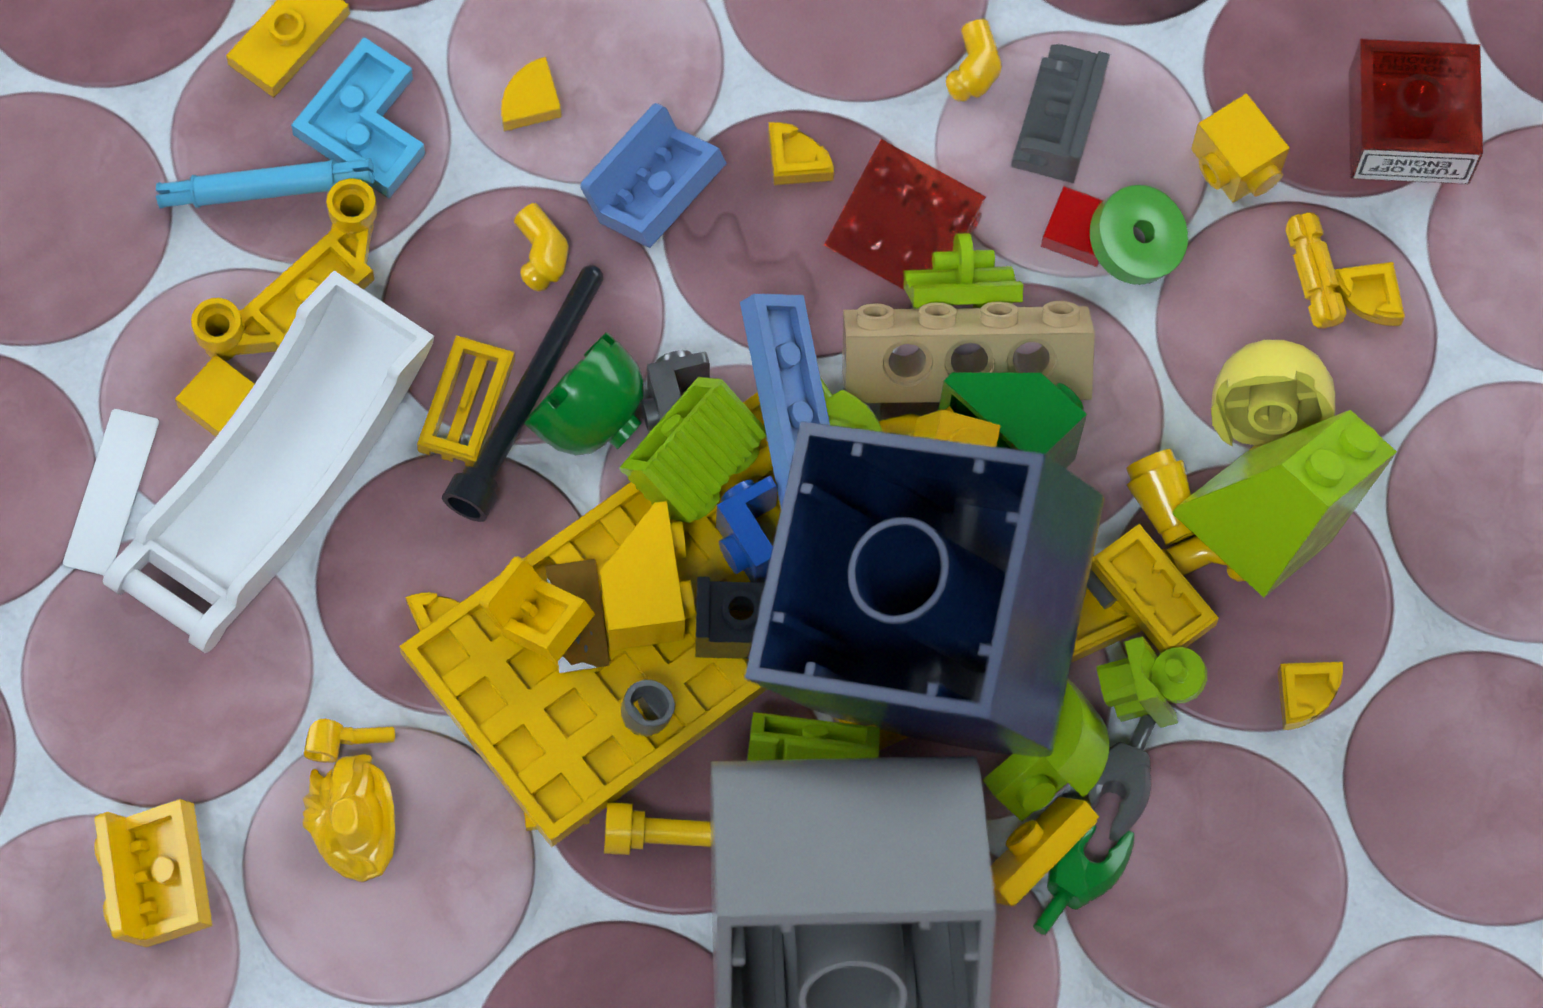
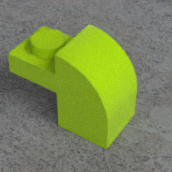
M1068 679L1053 754L1044 757L1012 754L983 779V782L995 798L1021 822L1034 811L1047 806L1055 794L1068 783L1084 798L1096 785L1107 764L1109 735L1106 725L1083 693Z

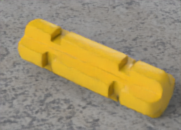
M1313 212L1292 216L1288 219L1285 230L1290 247L1295 248L1296 251L1293 254L1304 296L1311 302L1308 309L1312 323L1318 329L1337 326L1343 323L1347 311L1342 295L1336 293L1335 288L1339 284L1327 244L1321 241L1320 238L1324 234L1319 217Z

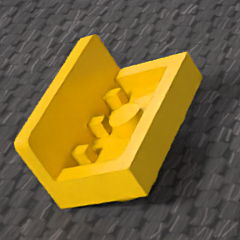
M178 799L128 817L111 812H104L95 816L97 837L94 842V851L102 869L106 897L103 903V914L114 939L143 947H150L213 926L194 803Z

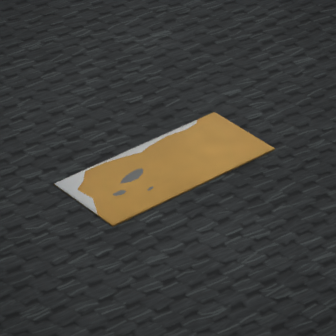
M595 559L545 566L548 583L584 599L595 613L591 621L558 661L559 673L610 666Z

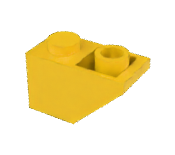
M667 501L656 502L650 507L600 570L601 596L609 651L684 641L685 619L696 617L691 580L679 581L676 560L686 559L682 521L670 522Z

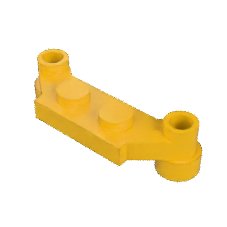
M344 179L337 182L329 190L326 203L329 218L332 222L331 231L242 310H238L232 302L224 298L207 299L195 308L191 317L193 333L197 343L205 349L210 358L216 354L224 361H227L236 355L276 352L296 317L298 307L333 271L341 274L363 290L374 281L373 270L367 265L371 233L374 228L373 222L377 215L375 194L367 183L359 179ZM219 333H225L222 336L215 337Z

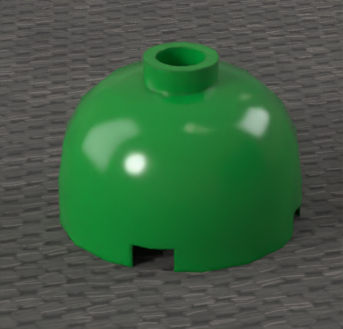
M605 332L585 352V358L581 359L561 378L524 422L540 439L558 451L575 456L592 454L608 442L616 449H619L642 423L634 413L644 396L643 376L634 358L608 332Z

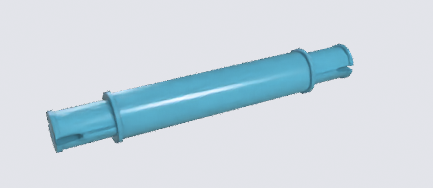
M370 158L337 163L335 159H330V161L202 176L192 175L190 180L157 183L156 192L159 194L156 195V200L159 208L193 204L195 208H200L205 205L327 192L337 182L344 179L353 178L362 180L367 184H374V175L371 173L374 172V167Z

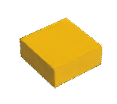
M215 354L180 392L175 401L181 411L216 437L255 384Z

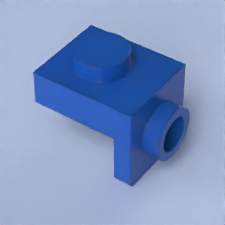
M771 476L757 483H754L753 480H745L730 488L722 496V502L717 504L716 527L723 537L718 542L720 550L733 572L738 574L744 571L751 582H766L773 546L755 519L776 506L778 487Z

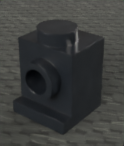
M697 577L695 657L749 659L765 583L710 581V577ZM729 611H753V614L746 620H737L731 616Z

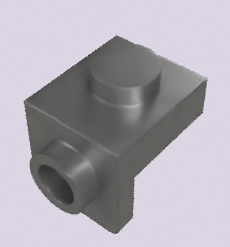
M678 350L662 355L655 363L647 364V389L650 398L642 399L641 406L648 434L681 397L680 392L686 391L698 376L710 378V362L707 352L692 354L687 350Z

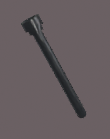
M588 265L580 271L473 467H465L462 473L453 475L442 495V500L457 514L477 522H484L487 519L498 498L495 493L498 484L494 478L602 284L603 273L597 266Z

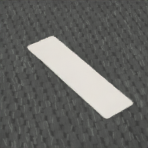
M120 409L112 410L63 560L64 566L105 575L111 563L116 559L159 425L157 418Z

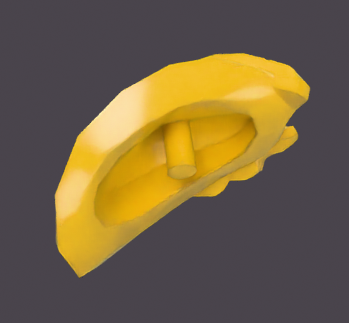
M367 754L342 757L325 777H322L317 769H313L309 776V794L302 798L306 808L302 812L304 817L302 824L303 828L311 834L319 853L331 868L345 878L364 882L383 875L393 857L395 839L394 803L390 784L385 774L372 764V757Z

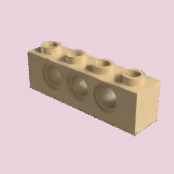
M1052 301L1046 303L1043 307H1016L1007 302H990L981 308H954L946 303H928L919 309H893L884 304H866L859 307L858 310H843L842 377L844 390L859 398L863 403L940 402L943 381L952 372L1042 373L1054 385L1062 383L1069 387L1080 400H1092L1095 331L1089 307L1078 306L1068 301ZM1035 342L1042 345L1034 353L1021 354L1016 352L1017 348L1025 343ZM967 343L981 346L979 350L969 355H961L954 352L956 348ZM904 344H912L919 347L915 353L908 356H900L892 352Z

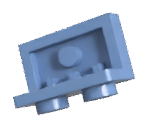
M654 103L598 165L592 169L581 182L580 188L600 224L651 248L727 163L718 147L678 129L667 108Z

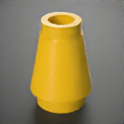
M1165 449L1127 466L1126 471L1131 481L1126 486L1159 535H1162L1165 545H1171L1195 535L1172 514L1175 508L1191 495L1183 460L1176 461L1172 449Z

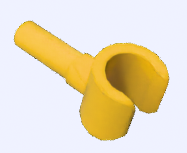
M327 718L318 719L309 727L304 757L316 762L333 763L337 761L340 744L395 742L394 727H343L342 724Z

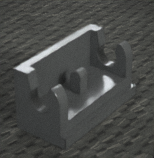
M1062 44L1051 45L1048 57H1042L1011 167L1075 183L1104 83L1110 54L1101 51L1094 53Z

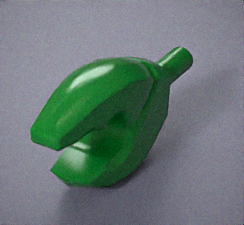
M1094 825L1048 872L1047 889L1054 897L1034 923L1033 928L1038 933L1046 935L1067 906L1074 910L1080 909L1090 901L1108 892L1118 882L1127 867L1134 846V832L1127 831L1119 839L1117 845L1109 849L1103 862L1094 863L1089 861L1084 854V850L1095 833L1097 825Z

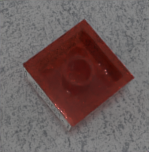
M1360 39L1349 69L1350 179L1470 184L1483 155L1480 44Z

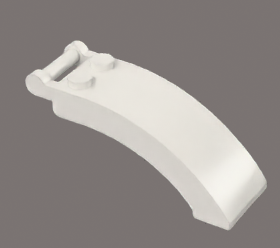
M333 271L298 307L296 317L272 359L227 424L181 479L142 518L136 528L135 539L111 563L104 575L103 584L118 595L127 592L190 635L188 639L190 644L204 653L210 652L219 642L226 628L272 580L302 545L352 479L415 379L433 344L434 335L341 274ZM150 562L212 604V606L205 614L201 613L142 573L141 570Z

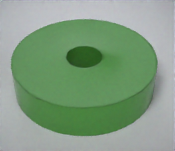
M1132 185L1118 190L1097 207L1090 224V241L1097 260L1110 275L1128 284L1144 285L1159 280L1172 272L1180 264L1187 249L1188 230L1182 212L1170 197L1150 186ZM1133 227H1137L1143 232L1145 237L1144 243L1139 242L1135 238Z

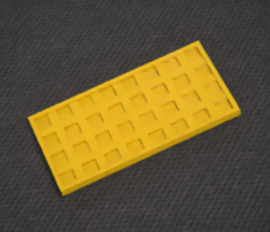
M757 392L743 403L764 425ZM767 437L762 439L758 446L760 451L756 460L744 471L730 476L729 481L721 486L718 504L722 502V496L730 488L745 480H753L754 483H757L771 476L776 484ZM632 482L523 558L530 563L539 577L546 582L545 566L595 559L610 666L559 673L558 662L556 663L505 638L480 606L481 597L497 577L399 646L400 653L523 812H525L551 848L607 807V802H615L768 690L744 679L749 659L695 657L696 617L685 619L684 641L609 651L601 596L600 570L652 506L651 501L646 499ZM778 491L776 506L755 518L772 546L774 545L781 513ZM717 505L709 514L701 519L694 520L691 523L682 522L686 559L676 560L679 581L691 580L695 615L697 609V577H710V581L751 582L744 571L738 574L733 572L720 550L718 542L723 537L716 527ZM730 610L729 613L737 620H746L752 616L753 611ZM641 680H654L663 684L672 693L675 702V709L668 725L659 733L648 737L632 733L625 727L621 717V704L627 690L631 685ZM638 700L633 703L643 718L647 720L639 706Z

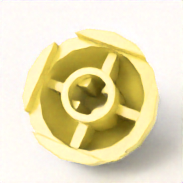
M1262 340L1247 344L1230 356L1216 378L1212 393V426L1220 438L1230 446H1232L1234 438L1240 443L1254 445L1250 449L1253 450L1335 416L1333 378L1318 355L1303 345L1286 340Z

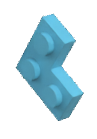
M363 37L291 124L293 135L328 159H335L337 163L370 158L374 167V172H371L374 175V184L368 185L390 199L425 156L424 143L383 117L413 80L412 68Z

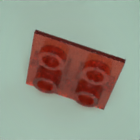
M881 139L824 246L904 290L905 270L933 269V252L953 251L956 233H969L971 235L981 220L982 213L979 210L986 196Z

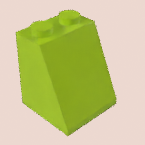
M1348 410L1244 453L1180 503L1172 514L1264 598L1333 541L1397 451L1380 437L1371 426L1361 420L1353 411Z

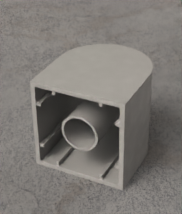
M975 756L711 761V893L715 1008H990L996 910L982 782L978 761Z

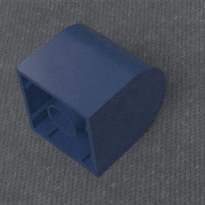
M800 421L744 679L820 713L863 726L880 727V730L907 737L1008 755L1018 754L1032 757L1052 755L1104 505L1103 495L1042 453Z

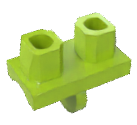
M969 233L955 234L953 251L933 252V269L904 271V290L913 304V309H919L928 303H946L951 306L973 304V308H981L990 302H1007L1013 304V302H1023V283L1016 281L1012 266L995 267L994 250H974Z
M1143 636L1124 641L1128 658L1096 666L1104 702L1108 707L1114 706L1117 717L1121 722L1142 717L1143 715H1150L1160 728L1178 723L1176 712L1167 701L1177 704L1187 703L1197 698L1204 690L1208 680L1207 668L1202 658L1193 650L1185 647H1172L1157 656Z

